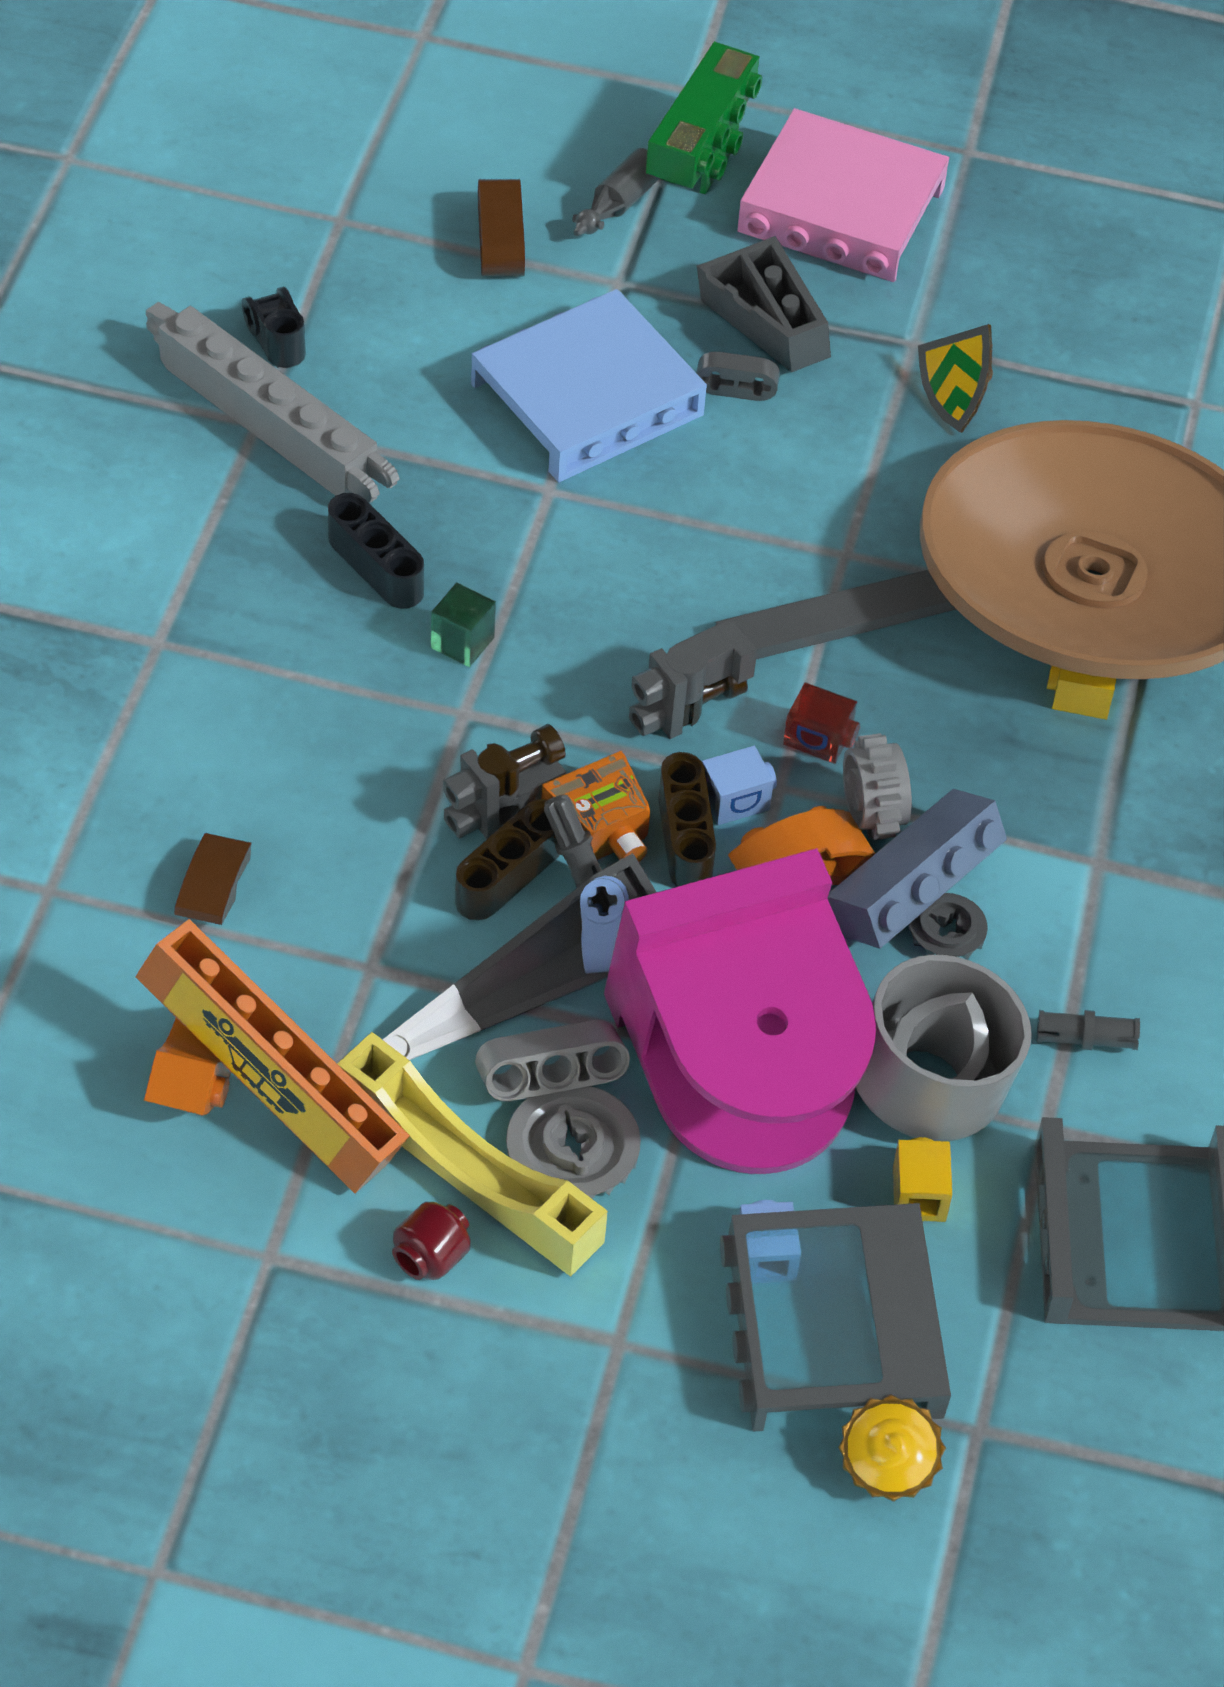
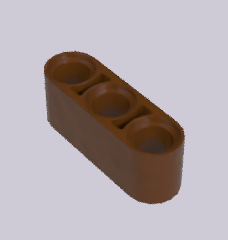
M478 179L481 276H524L525 241L521 180Z

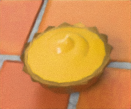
M892 1394L882 1400L870 1398L864 1407L853 1409L850 1421L842 1426L843 1439L838 1446L843 1456L842 1468L852 1476L854 1486L866 1489L872 1497H885L893 1502L901 1497L914 1498L920 1489L932 1486L934 1475L943 1469L941 1457L946 1450V1446L941 1440L942 1427L932 1420L929 1409L918 1407L912 1398L900 1400Z

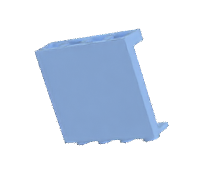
M618 289L600 297H594L582 305L566 312L558 313L546 321L528 329H522L510 337L492 345L484 346L472 353L471 385L476 388L488 383L548 450V472L558 483L704 415L707 384Z

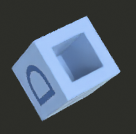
M755 745L702 761L711 814L717 826L770 810L772 791L777 787L776 774L772 765L768 761L764 762Z

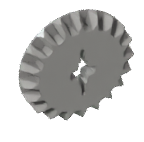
M587 1086L527 1098L516 1109L509 1122L506 1142L508 1157L545 1175L568 1180L593 1199L595 1195L603 1192L610 1195L616 1185L619 1183L625 1184L631 1170L636 1168L641 1139L633 1114L619 1099L602 1089ZM567 1125L569 1126L571 1136L575 1138L577 1143H582L579 1159L575 1153H572L569 1146H565Z

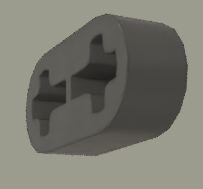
M709 352L704 354L699 359L696 371L697 375L707 384L706 393L754 401H765L775 396L780 377L778 366L769 359L725 352ZM712 372H718L720 375L712 374ZM755 378H762L763 381L755 380Z

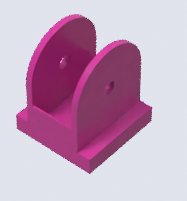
M818 848L631 899L624 903L604 990L607 1004L617 1028L623 1026L627 1028L658 1109L669 1129L693 1153L724 1169L748 1174L778 1173L801 1166L821 1154L832 1144L845 1125L852 1107L855 1087L863 1077L873 1053L876 1035L873 1005L827 899L832 886V880Z

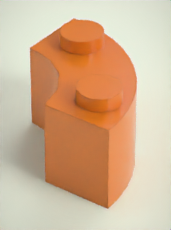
M816 806L807 812L792 815L765 828L757 827L748 831L742 837L741 844L728 854V857L736 870L818 848L832 880V885H839L876 853L850 812L840 809H827L826 806Z
M175 1018L169 1036L162 1047L156 1050L144 1101L199 1115H206L214 1106L223 1107L227 1098L230 1084L229 1078L232 1072Z

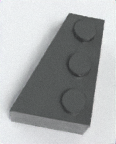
M776 236L697 265L701 301L790 372L831 357L828 321Z

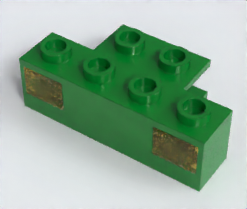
M715 41L712 43L649 139L646 174L691 189L701 176L700 193L705 195L714 180L720 181L722 179L730 155H737L743 141V132L739 131V123L745 114L747 102L750 98L755 99L762 85L763 77L758 74L760 56Z

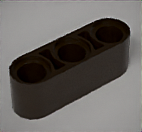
M687 752L672 753L662 762L658 801L669 876L672 883L678 887L713 876L716 840L702 761L697 756Z
M546 799L534 800L527 804L458 865L455 883V905L457 911L462 916L470 920H483L494 915L560 856L555 849L558 841L544 812Z

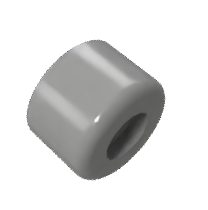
M925 955L904 961L888 972L881 981L873 998L872 1005L876 1023L875 1044L867 1069L856 1089L868 1108L879 1119L903 1134L914 1138L925 1137L933 1141H953L969 1137L985 1128L998 1114L1028 1054L1031 1044V1025L1027 1011L1018 995L1003 979L975 962L949 955ZM911 1051H921L939 1056L953 1067L957 1076L953 1079H947L922 1069L906 1055Z

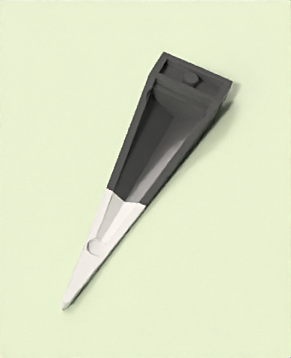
M632 853L593 875L386 1036L383 1041L407 1059L412 1060L607 979L609 972L585 973L581 943L582 919L580 896L586 885L595 878L604 875L613 876L621 880L627 888L629 900L657 893L635 855ZM601 886L600 892L592 897L593 904H601L603 912H608L609 907L617 902L616 895H608L606 887Z

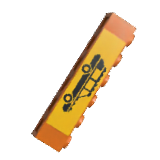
M188 919L155 945L135 977L350 1190L356 1194L386 1167L410 1135L209 937Z

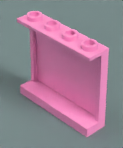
M794 108L740 200L737 232L761 240L776 236L783 247L895 282L899 259L932 197L939 198L944 190L949 157Z

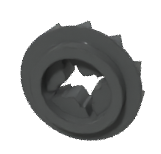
M944 893L909 924L908 930L913 935L914 946L925 948L927 955L961 956L968 960L976 949H982L988 925L983 911L973 901L958 894ZM954 919H957L955 932L951 931L947 936L944 935L943 937L939 935L940 927H946L948 923L951 924Z

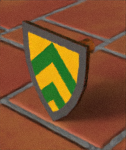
M990 324L918 345L922 385L929 402L943 421L963 433L976 414L987 390L988 382L993 376V345Z

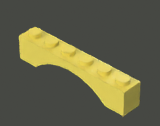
M371 1032L337 1063L410 1135L402 1146L405 1150L571 1277L605 1243L608 1213L605 1208L568 1180L551 1177L532 1170L508 1157L484 1140L439 1098L409 1059L376 1034Z

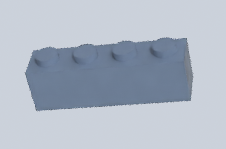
M952 789L829 893L827 899L843 936L881 949L1003 844L1007 837L996 801Z

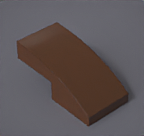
M204 833L184 877L175 904L174 915L222 925L236 900L237 883L250 861L252 843Z

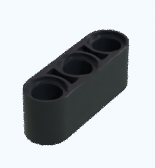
M342 493L333 497L328 504V538L332 548L391 606L408 609L419 604L424 596V559L421 554L362 496L354 493Z

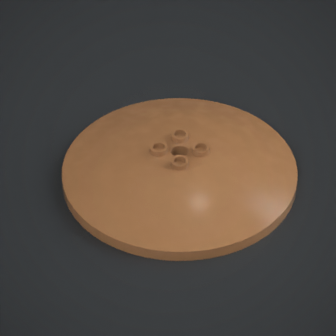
M1056 420L1020 424L982 436L953 454L940 467L932 479L925 496L920 519V544L927 568L936 585L948 601L967 620L998 642L1023 655L1055 667L1092 676L1117 679L1173 677L1203 670L1224 661V470L1213 462L1175 442L1133 428L1092 421ZM1088 570L1097 571L1102 575L1091 574Z

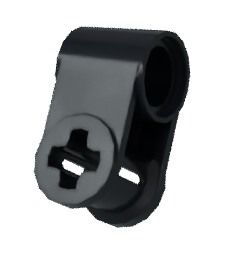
M283 286L277 288L275 294L254 300L250 296L242 299V311L250 333L256 337L268 360L273 365L283 368L294 367L300 364L306 355L304 319L296 308L288 289Z

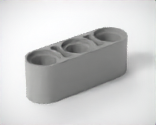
M591 1020L489 1040L479 1048L475 1064L488 1093L493 1098L500 1101H513L617 1080L629 1067L630 1056L616 1029L609 1022ZM610 1046L604 1054L593 1056L599 1048ZM561 1055L555 1063L544 1065L545 1061L550 1057ZM512 1065L505 1073L494 1074L499 1067Z

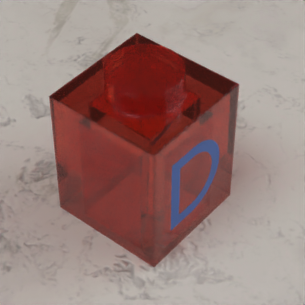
M805 682L787 714L783 745L836 764L843 748L851 749L858 736L860 722L854 721L857 701Z

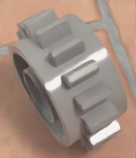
M881 733L858 736V741L854 742L855 748L847 749L843 759V785L848 812H850L861 831L867 830L868 838L873 840L894 838L896 833L900 832L899 825L908 824L912 808L911 784L904 754L897 743L887 744L886 736L881 735Z

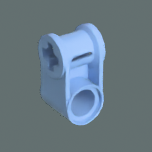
M604 875L595 878L584 887L580 896L582 919L581 943L586 974L609 972L624 903L629 900L626 886L621 880L613 876ZM601 886L606 887L608 895H616L617 902L609 907L608 912H603L602 905L593 904L592 897L600 892Z

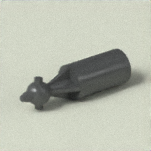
M636 149L596 187L591 209L582 210L579 214H574L572 217V221L576 223L574 235H590L598 231V229L602 230L604 228L602 219L622 216L660 179L646 174L647 149Z

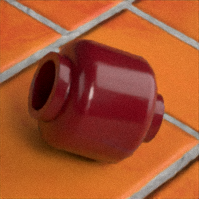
M424 1202L393 1231V1243L395 1246L392 1249L393 1257L400 1268L410 1277L421 1280L423 1277L429 1280H438L446 1275L470 1251L471 1239L467 1231L469 1222L465 1215L451 1204L443 1206L437 1202Z

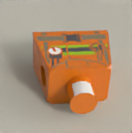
M622 750L542 784V799L549 800L562 794L570 798L583 830L591 833L593 839L590 844L597 860L612 853H615L619 860L633 853L638 862L646 856L647 847L641 840H644L648 835L650 808Z

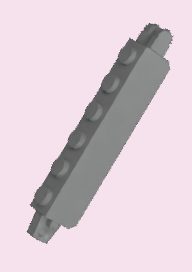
M157 302L146 310L147 329L154 335L153 339L159 344L160 359L168 371L336 496L352 492L362 496L371 503L380 494L377 485L371 478L378 483H382L386 488H392L400 480L395 466L388 463L384 457L377 453V442L190 305L180 313H177L164 304Z

